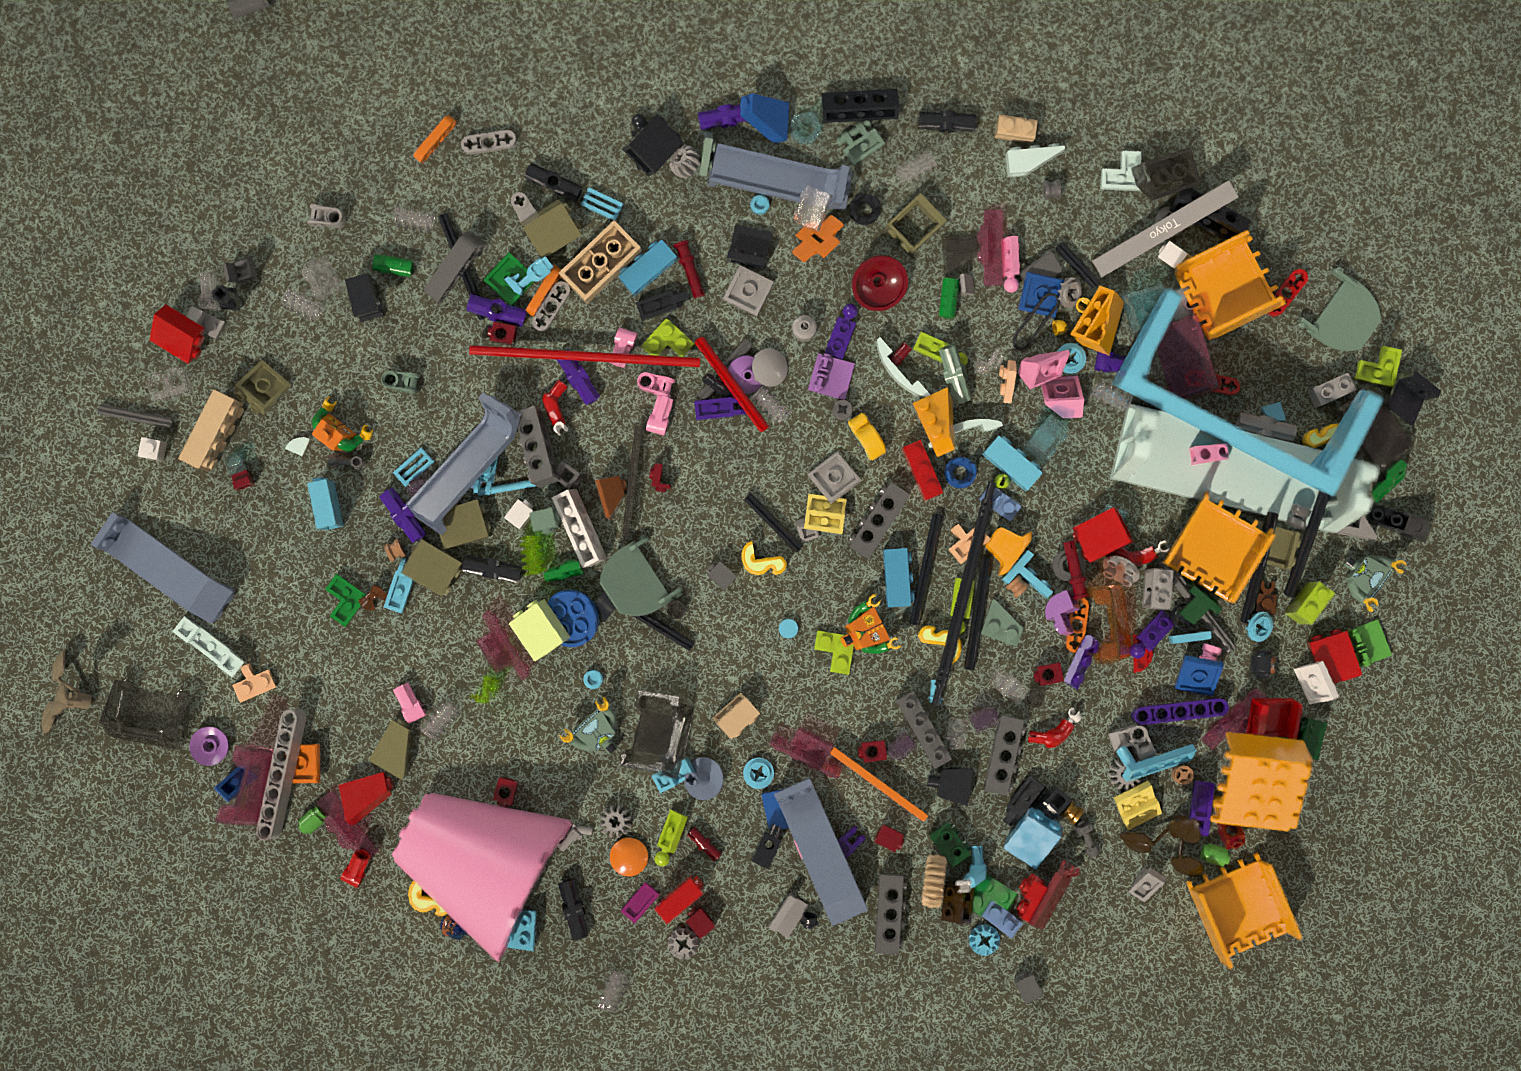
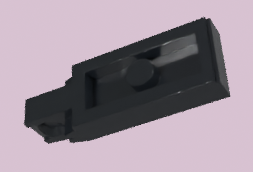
M670 290L638 301L636 305L641 320L645 321L682 307L681 303L690 300L687 291L678 294L677 290Z
M1030 775L1007 804L1008 807L1005 811L1008 814L1003 819V822L1011 827L1016 820L1020 821L1047 787Z

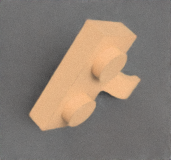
M1008 360L1007 368L1003 365L1000 366L999 375L1005 379L1004 384L1001 383L1000 395H1003L1004 403L1012 402L1017 373L1016 361Z
M957 524L951 531L959 541L948 550L962 564L967 560L975 527L966 534L961 526ZM986 533L982 546L991 540Z
M250 663L241 667V671L246 679L233 685L240 703L277 687L270 669L255 675Z

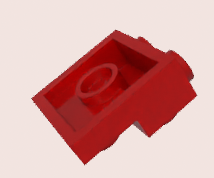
M1033 873L1027 879L1023 878L1019 885L1020 893L1025 898L1024 900L1020 899L1016 906L1018 910L1016 913L1027 922H1029L1047 890V887L1044 885L1045 881Z

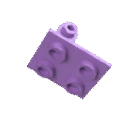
M818 353L808 390L845 400L855 363L833 358L828 354L822 355Z

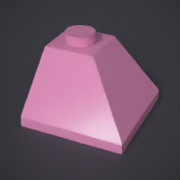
M1064 350L1026 357L1020 363L1018 374L1029 389L1061 377L1070 352Z
M1062 376L1041 385L1045 405L1062 418H1079L1083 416L1084 397L1078 376Z

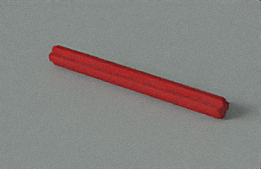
M699 337L695 341L698 349L760 432L767 430L769 425L706 339Z

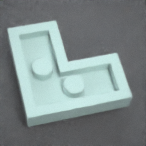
M1122 151L1120 170L1102 169L1101 189L1139 191L1141 152Z

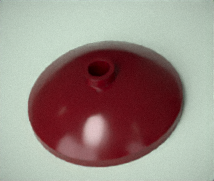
M887 255L873 256L863 261L855 270L851 284L852 292L857 302L864 308L871 311L888 310L897 305L904 297L908 287V275L903 265L897 259ZM875 277H879L877 282L874 281Z

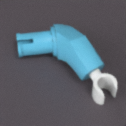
M983 846L970 847L972 864L969 866L970 872L965 876V880H958L956 882V885H960L958 892H969L971 888L986 879L987 865L983 859Z

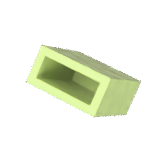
M545 599L537 602V600L527 605L528 610L525 612L521 610L513 616L514 620L509 623L534 661L541 659L570 638Z

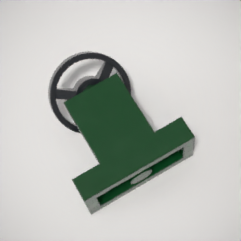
M1189 580L1186 586L1194 597L1187 604L1176 605L1171 612L1173 625L1181 631L1191 629L1209 609L1216 614L1222 610L1220 603L1192 580ZM1184 606V607L1179 611V614H1175V612H1176V610H1177L1178 607ZM1175 617L1179 618L1182 623H1185L1187 628L1180 627L1176 623Z

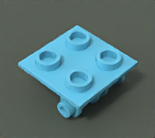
M536 910L520 911L512 932L508 936L509 945L507 948L534 951V946H536L535 934H537V931H535L537 925L535 923L538 916Z

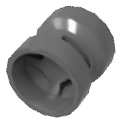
M1293 504L1291 508L1292 513L1287 518L1286 523L1299 529H1305V521L1310 516L1311 510Z

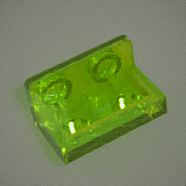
M496 675L483 676L482 694H471L470 699H475V703H487L489 700L494 699L495 691L499 689V680H496Z

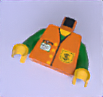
M330 396L326 397L322 407L311 420L314 429L312 435L333 451L350 452L359 446L363 440H370L373 430L367 432L368 425H364L360 435H358L328 413L333 410L337 403L335 401L334 404H330L328 402Z
M872 594L869 601L862 602L851 612L848 624L845 626L848 634L840 638L844 647L853 644L856 650L862 649L864 653L880 654L889 651L891 648H901L902 645L894 646V640L900 638L896 637L890 640L875 609L881 602V600L878 603L872 602V598L877 594Z

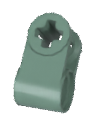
M386 371L382 374L381 382L390 390L417 394V379L420 378V375L410 372ZM389 376H395L396 378L395 383L392 385L386 383Z

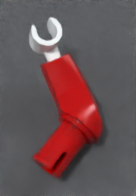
M559 380L549 393H544L542 401L546 413L554 426V431L561 435L560 429L563 428L567 432L568 427L565 426V420L559 407L558 399L568 387Z
M1161 541L1158 544V548L1151 546L1142 551L1129 552L1125 547H1122L1113 553L1116 556L1131 561L1138 567L1157 559L1159 553L1167 554L1170 548L1162 550L1161 546L1167 542Z
M1075 708L1069 709V720L1063 719L1055 729H1050L1046 733L1030 730L1029 735L1033 737L1028 736L1029 743L1045 744L1047 748L1057 747L1069 737L1075 728L1073 723L1081 720L1080 711L1074 715Z

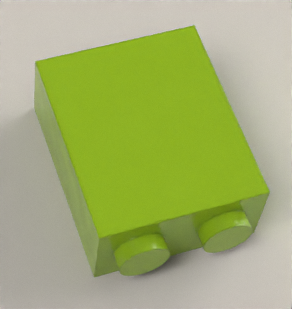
M1320 581L1307 582L1284 613L1298 624H1313L1335 593Z

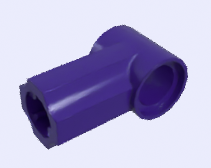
M1097 351L1094 370L1118 373L1126 357L1115 355L1113 352H1110L1109 356Z

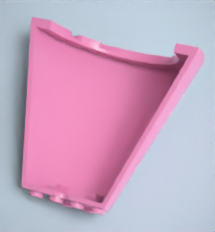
M436 793L425 794L417 810L413 809L409 816L411 821L408 826H404L399 834V837H401L400 843L392 854L394 862L494 960L500 962L509 945L508 936L512 932L516 918L534 883L559 841L565 839L573 821Z

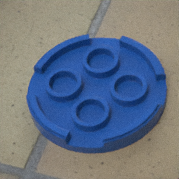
M567 589L554 594L547 604L570 636L569 639L562 643L563 646L578 647L594 637L599 625V614L594 602L586 594L578 590Z

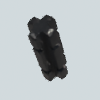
M706 373L703 376L704 384L710 386V388L726 398L733 396L721 380L716 377L714 378L710 373Z

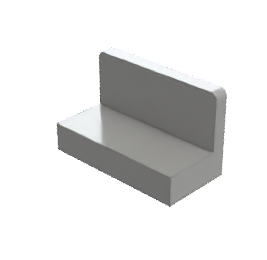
M789 893L769 923V929L774 932L777 931L788 938L801 919L802 914L807 910L808 905Z

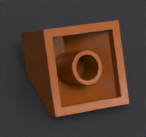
M620 476L596 480L605 516L608 520L613 519L626 496L625 491L628 490L625 479L621 480Z

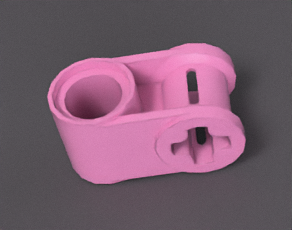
M644 372L639 375L637 383L638 387L645 392L671 398L670 390L675 380L666 376ZM648 377L652 383L644 387L640 383L641 379Z

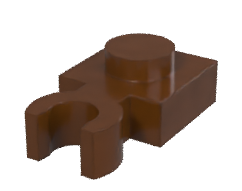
M1262 581L1260 587L1262 594H1258L1254 613L1260 611L1275 615L1277 595H1271L1275 588V582H1270V587L1266 589L1264 581Z

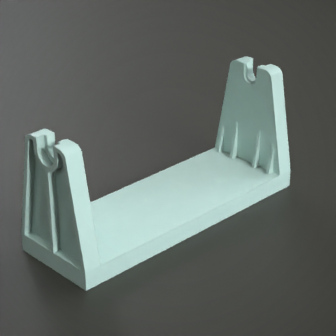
M1135 404L1127 405L1110 479L1199 501L1207 490L1209 492L1208 500L1216 505L1222 499L1225 501L1222 505L1223 507L1239 509L1264 517L1267 516L1268 512H1275L1279 515L1278 520L1285 522L1292 513L1291 508L1293 504L1311 510L1312 514L1319 490L1227 444L1228 460L1191 465L1189 448L1227 443L1167 412ZM1246 432L1308 465L1322 452L1319 449ZM1353 458L1334 496L1330 495L1318 530L1337 533L1369 511L1372 499L1367 498V492L1370 483L1377 479L1378 466ZM1309 516L1308 518H1306V521H1305V522H1306V526H1305V527H1307V525H1308L1310 516Z

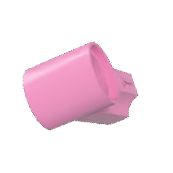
M619 327L612 353L630 354L631 349L634 348V341H636L638 333ZM611 363V364H613V365H615V366H618V367L625 368V366H626L627 363Z
M661 395L657 396L653 412L650 414L647 422L646 431L665 435L673 399Z
M409 682L393 690L408 724L427 715L425 709H422L421 701L417 700Z

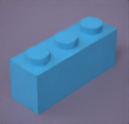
M663 240L653 242L649 246L648 252L639 254L634 259V264L630 267L628 265L619 272L621 274L618 276L619 280L634 297L677 261V256Z
M907 548L883 550L887 608L911 606V602H914V591H910L913 575L912 571H909L908 564H911V552H907Z

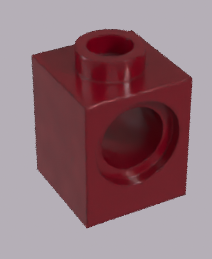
M493 322V325L489 326L487 337L490 338L491 343L514 347L518 328L513 325ZM500 330H506L507 332L503 339L497 337V333Z
M1060 662L1035 666L1036 671H1033L1034 681L1038 682L1040 686L1064 682ZM1046 669H1050L1052 672V677L1049 680L1043 677V672Z
M885 740L861 742V747H858L859 759L863 758L864 763L887 760ZM875 746L877 748L876 755L868 756L867 748Z
M500 776L493 796V800L497 801L496 804L503 807H508V804L512 805L520 781ZM503 787H507L510 790L509 797L502 796L501 789Z
M882 823L874 838V842L896 852L897 849L900 850L905 839H903V833Z
M1217 823V830L1226 850L1231 848L1237 849L1245 844V833L1241 826Z
M701 906L698 909L694 907L686 914L688 916L686 918L687 924L700 939L716 927V923Z

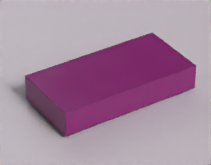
M645 881L620 912L635 924L660 893Z

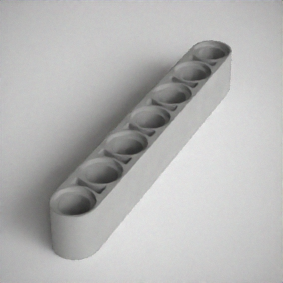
M302 709L286 710L281 715L256 833L261 840L277 838L282 832L306 722V714Z

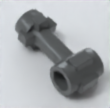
M339 453L329 455L328 464L335 468H338L339 464L350 465L356 470H361V468L366 466V461L361 455L347 458L340 457Z
M1088 820L1076 823L1074 831L1078 837L1083 836L1088 847L1085 850L1086 854L1090 858L1101 854L1099 844H1094L1089 833L1093 831L1091 823Z

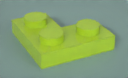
M666 318L641 347L649 355H660L669 346L680 357H684L695 343Z
M1382 346L1378 364L1363 360L1358 361L1355 380L1393 388L1402 350Z
M817 631L814 649L833 653L830 672L849 675L854 645L844 647L840 639L844 635Z

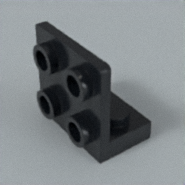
M735 225L730 250H728L727 262L764 270L772 233Z
M1416 370L1399 373L1385 405L1409 425H1414L1424 400L1439 398L1441 390Z

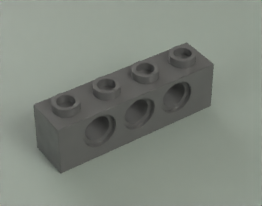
M535 405L519 411L518 413L521 414L517 427L520 434L519 444L524 450L523 460L526 466H528V479L530 483L541 488L560 481L543 411ZM533 427L532 432L529 433V429ZM538 444L537 449L533 451L534 446ZM542 462V466L538 468V464Z
M892 482L889 485L885 484L879 492L882 495L878 502L874 500L869 508L871 511L868 518L863 517L858 525L861 529L857 534L854 532L848 541L851 543L849 548L867 560L871 557L910 496L909 493ZM885 499L892 500L893 507L891 509L884 508L883 501ZM874 515H880L883 518L881 525L873 523ZM864 531L872 533L873 538L871 541L863 540L862 534Z
M910 691L896 699V703L933 768L936 769L950 761L951 757L914 691Z
M999 714L983 785L984 791L1005 796L1008 795V792L1012 791L1013 781H1011L1012 773H1016L1018 765L1015 759L1016 755L1020 754L1022 743H1019L1021 735L1024 736L1026 730L1024 720ZM1008 731L1014 733V739L1010 742L1005 740V734ZM1008 750L1010 757L1003 761L1000 754L1002 751ZM999 769H1004L1006 772L1003 779H997L996 777Z
M879 872L875 953L899 955V949H903V937H900V930H904V918H901V911L905 910L906 899L902 898L903 891H906L907 879H904L903 874ZM890 889L897 891V896L893 899L887 897V892ZM888 909L896 910V915L893 918L886 916ZM886 929H894L895 934L892 937H886L884 935Z

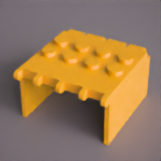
M1248 230L1175 267L1174 274L1177 276L1176 279L1181 289L1188 286L1190 288L1183 292L1190 306L1198 304L1197 307L1192 309L1198 322L1201 323L1205 320L1207 322L1201 325V328L1208 341L1216 339L1286 304L1282 296L1275 298L1273 291L1277 290L1278 286L1269 287L1264 277V274L1270 272L1269 269L1261 270L1255 259L1261 255L1260 251L1252 254L1247 243L1252 241L1253 238L1249 236Z
M1206 490L1166 555L1163 564L1177 572L1183 566L1184 569L1181 572L1183 576L1192 581H1195L1200 576L1201 578L1198 582L1200 586L1209 591H1212L1217 586L1218 588L1214 594L1230 603H1235L1276 535L1273 534L1274 529L1272 528L1268 530L1267 534L1257 529L1256 525L1259 522L1257 519L1250 525L1238 518L1242 512L1239 509L1233 515L1221 508L1225 502L1221 499L1218 505L1208 500L1209 492Z
M1226 732V738L1231 751H1226L1225 757L1230 758L1231 763L1230 767H1222V773L1228 774L1226 784H1218V789L1224 791L1223 796L1213 795L1212 803L1216 815H1212L1210 821L1282 831L1297 828L1300 817L1298 813H1301L1304 801L1303 796H1305L1312 765H1310L1312 759L1305 742L1302 740Z
M1258 852L1253 854L1256 861L1244 865L1242 859L1237 860L1239 868L1226 872L1224 867H1220L1222 875L1209 880L1208 876L1204 874L1202 875L1204 882L1193 886L1190 880L1186 882L1213 949L1218 955L1220 962L1229 969L1233 967L1229 957L1236 955L1234 947H1236L1239 953L1253 947L1251 940H1254L1256 945L1271 940L1270 932L1274 938L1288 932V934L1298 940L1302 939L1272 865L1262 861Z

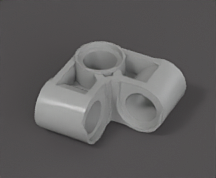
M1134 724L1108 733L1114 752L1122 746H1132L1137 762L1156 756L1148 732L1141 725ZM1140 728L1142 735L1140 738L1135 739L1133 732L1135 729Z

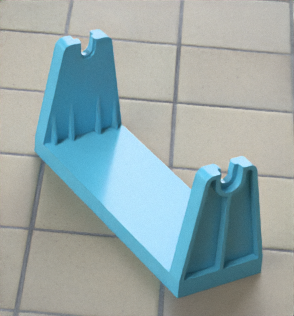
M1170 288L1164 289L1114 378L1112 385L1306 485L1334 496L1383 398L1369 390H1360L1325 448L1308 465L1146 381L1153 353L1183 296Z

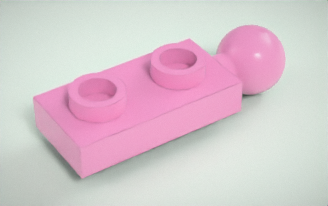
M1009 236L1001 239L1003 277H1007L1004 282V288L1010 293L1017 291L1019 288V282L1015 278V275H1018L1020 270L1018 236Z

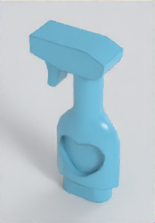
M545 256L542 259L539 257L529 266L527 275L518 283L516 281L520 277L519 273L513 277H506L504 280L515 293L522 295L523 288L532 281H541L551 273L550 270L554 266Z

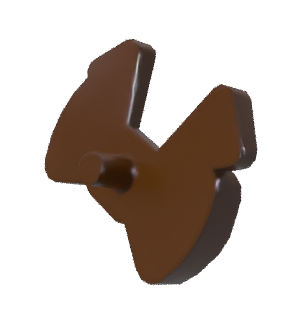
M373 585L371 591L364 598L359 599V603L366 610H375L373 600L377 597L386 601L387 593L380 586Z

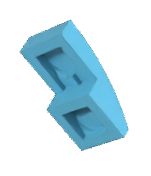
M687 757L654 774L652 778L659 792L662 793L685 781V776L688 773L696 771Z

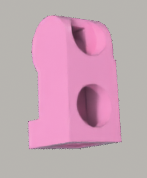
M1227 444L1203 445L1189 448L1191 465L1229 459Z

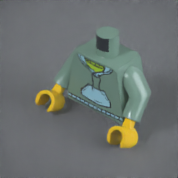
M1371 554L1360 557L1358 561L1348 556L1343 562V565L1351 570L1346 576L1351 596L1363 605L1366 604L1367 610L1373 612V608L1369 606L1370 604L1379 606L1378 601L1374 597L1394 572L1392 569L1395 568L1398 573L1402 574L1404 571L1398 569V566H1407L1403 560L1395 561L1383 555Z
M602 697L604 700L603 704L595 702L598 709L577 726L572 733L567 728L564 729L568 733L567 736L562 737L559 735L563 742L570 743L577 749L587 752H596L599 748L603 747L609 755L618 748L611 740L617 733V717L608 704L606 697Z

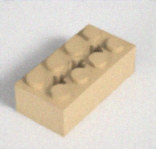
M614 220L559 272V275L588 304L642 250ZM614 246L616 248L618 246V251L612 253L611 247ZM600 259L602 261L604 259V264L598 266L597 260ZM585 272H587V274L590 272L591 277L588 279H584L583 274Z
M213 389L178 459L200 470L208 472L211 469L213 470L218 463L216 458L219 452H223L227 443L225 441L228 435H231L235 429L234 423L236 419L240 418L243 414L244 408L242 407L244 404Z

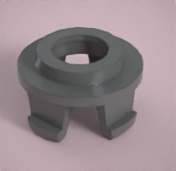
M1064 550L1059 552L1053 559L1052 569L1060 580L1070 581V572H1066L1062 567L1063 561L1066 559ZM1077 552L1081 571L1083 574L1085 568L1084 559Z

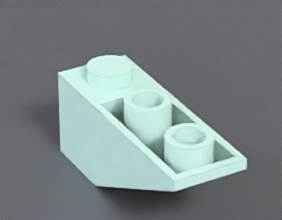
M1050 144L1048 147L1040 148V145L1030 146L1029 149H1021V147L1010 148L1005 155L1007 177L1027 176L1061 154L1065 146Z

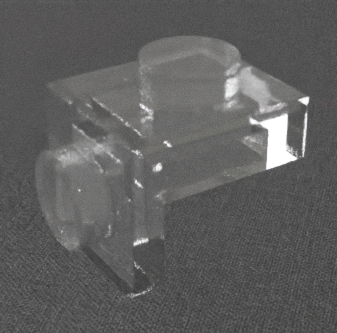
M950 717L944 746L954 750L963 749L969 721Z

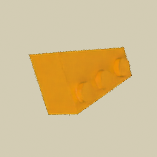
M1099 286L1071 335L1080 345L1110 356L1124 301L1114 290Z
M947 387L913 403L937 457L955 449L953 399Z

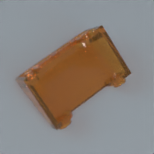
M1118 584L1086 587L1087 592L1090 593L1089 597L1094 599L1096 605H1106L1111 641L1109 643H1101L1100 651L1093 654L1094 664H1110L1128 659L1131 656L1130 647L1132 645L1123 587Z

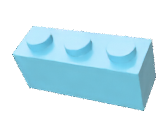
M997 436L982 455L1025 492L1028 491L1041 476V467L1034 461H1028L1025 458L1026 454L1022 450H1015L1008 438Z

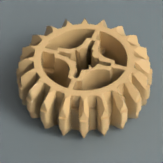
M935 854L927 857L922 895L923 906H928L929 908H939L941 906L947 862L943 856Z

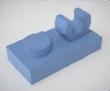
M995 487L992 497V510L1011 522L1021 508V505ZM985 490V492L982 494V496L979 498L980 501H982V499H984L986 490Z
M991 901L983 914L986 920L1011 939L1023 924V922L994 901Z

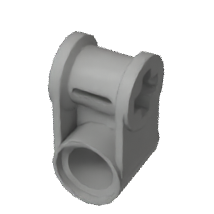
M517 192L512 196L511 204L520 222L537 213L524 193ZM519 198H520L521 200H524V201H523V204H524L523 206H520L519 204H517V203H518L517 200H518Z
M310 204L311 215L307 224L331 228H342L346 224V216L339 209ZM339 214V220L333 222V217Z

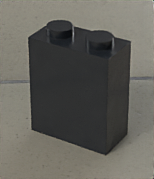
M656 114L644 124L622 150L650 177L663 166L681 146L683 141L680 139V135L667 125L666 120Z

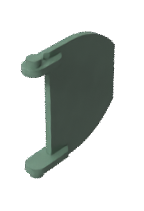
M1337 267L1331 273L1343 282L1314 324L1299 317L1297 326L1301 329L1306 328L1307 333L1332 349L1340 351L1360 350L1381 322L1380 310L1369 290L1350 275L1344 274V270L1341 267Z
M644 534L637 538L639 542L634 540L614 553L605 564L600 577V584L618 612L624 615L642 616L653 613L674 600L673 596L678 598L683 595L681 592L683 590L682 587L668 594L638 547L650 540Z

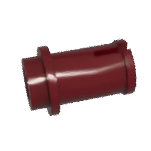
M903 342L894 354L889 355V359L896 367L898 365L901 366L902 361L912 349Z

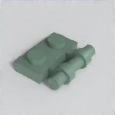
M869 121L857 122L854 128L848 132L844 131L835 140L838 146L844 143L848 145L843 149V152L853 167L885 145V142L875 128L867 132L865 128L871 125ZM860 133L862 137L854 142L852 137Z

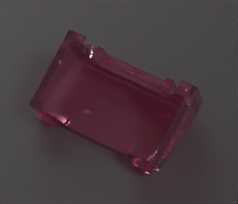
M1194 313L1169 322L1156 347L1168 386L1164 390L1182 400L1217 390V378L1197 314Z
M250 743L235 745L233 762L236 766L245 768L236 806H222L218 810L216 823L224 825H258L274 749Z

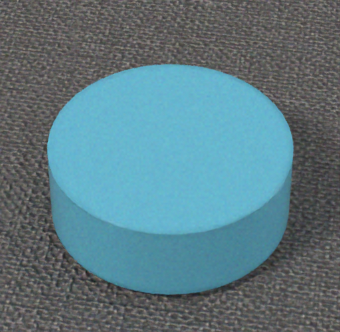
M764 195L754 196L750 203L752 211L759 215L766 213L769 209L768 198Z
M791 619L783 620L779 625L780 634L785 638L794 637L798 632L797 623Z
M589 670L584 675V684L590 689H596L601 686L603 676L598 670Z

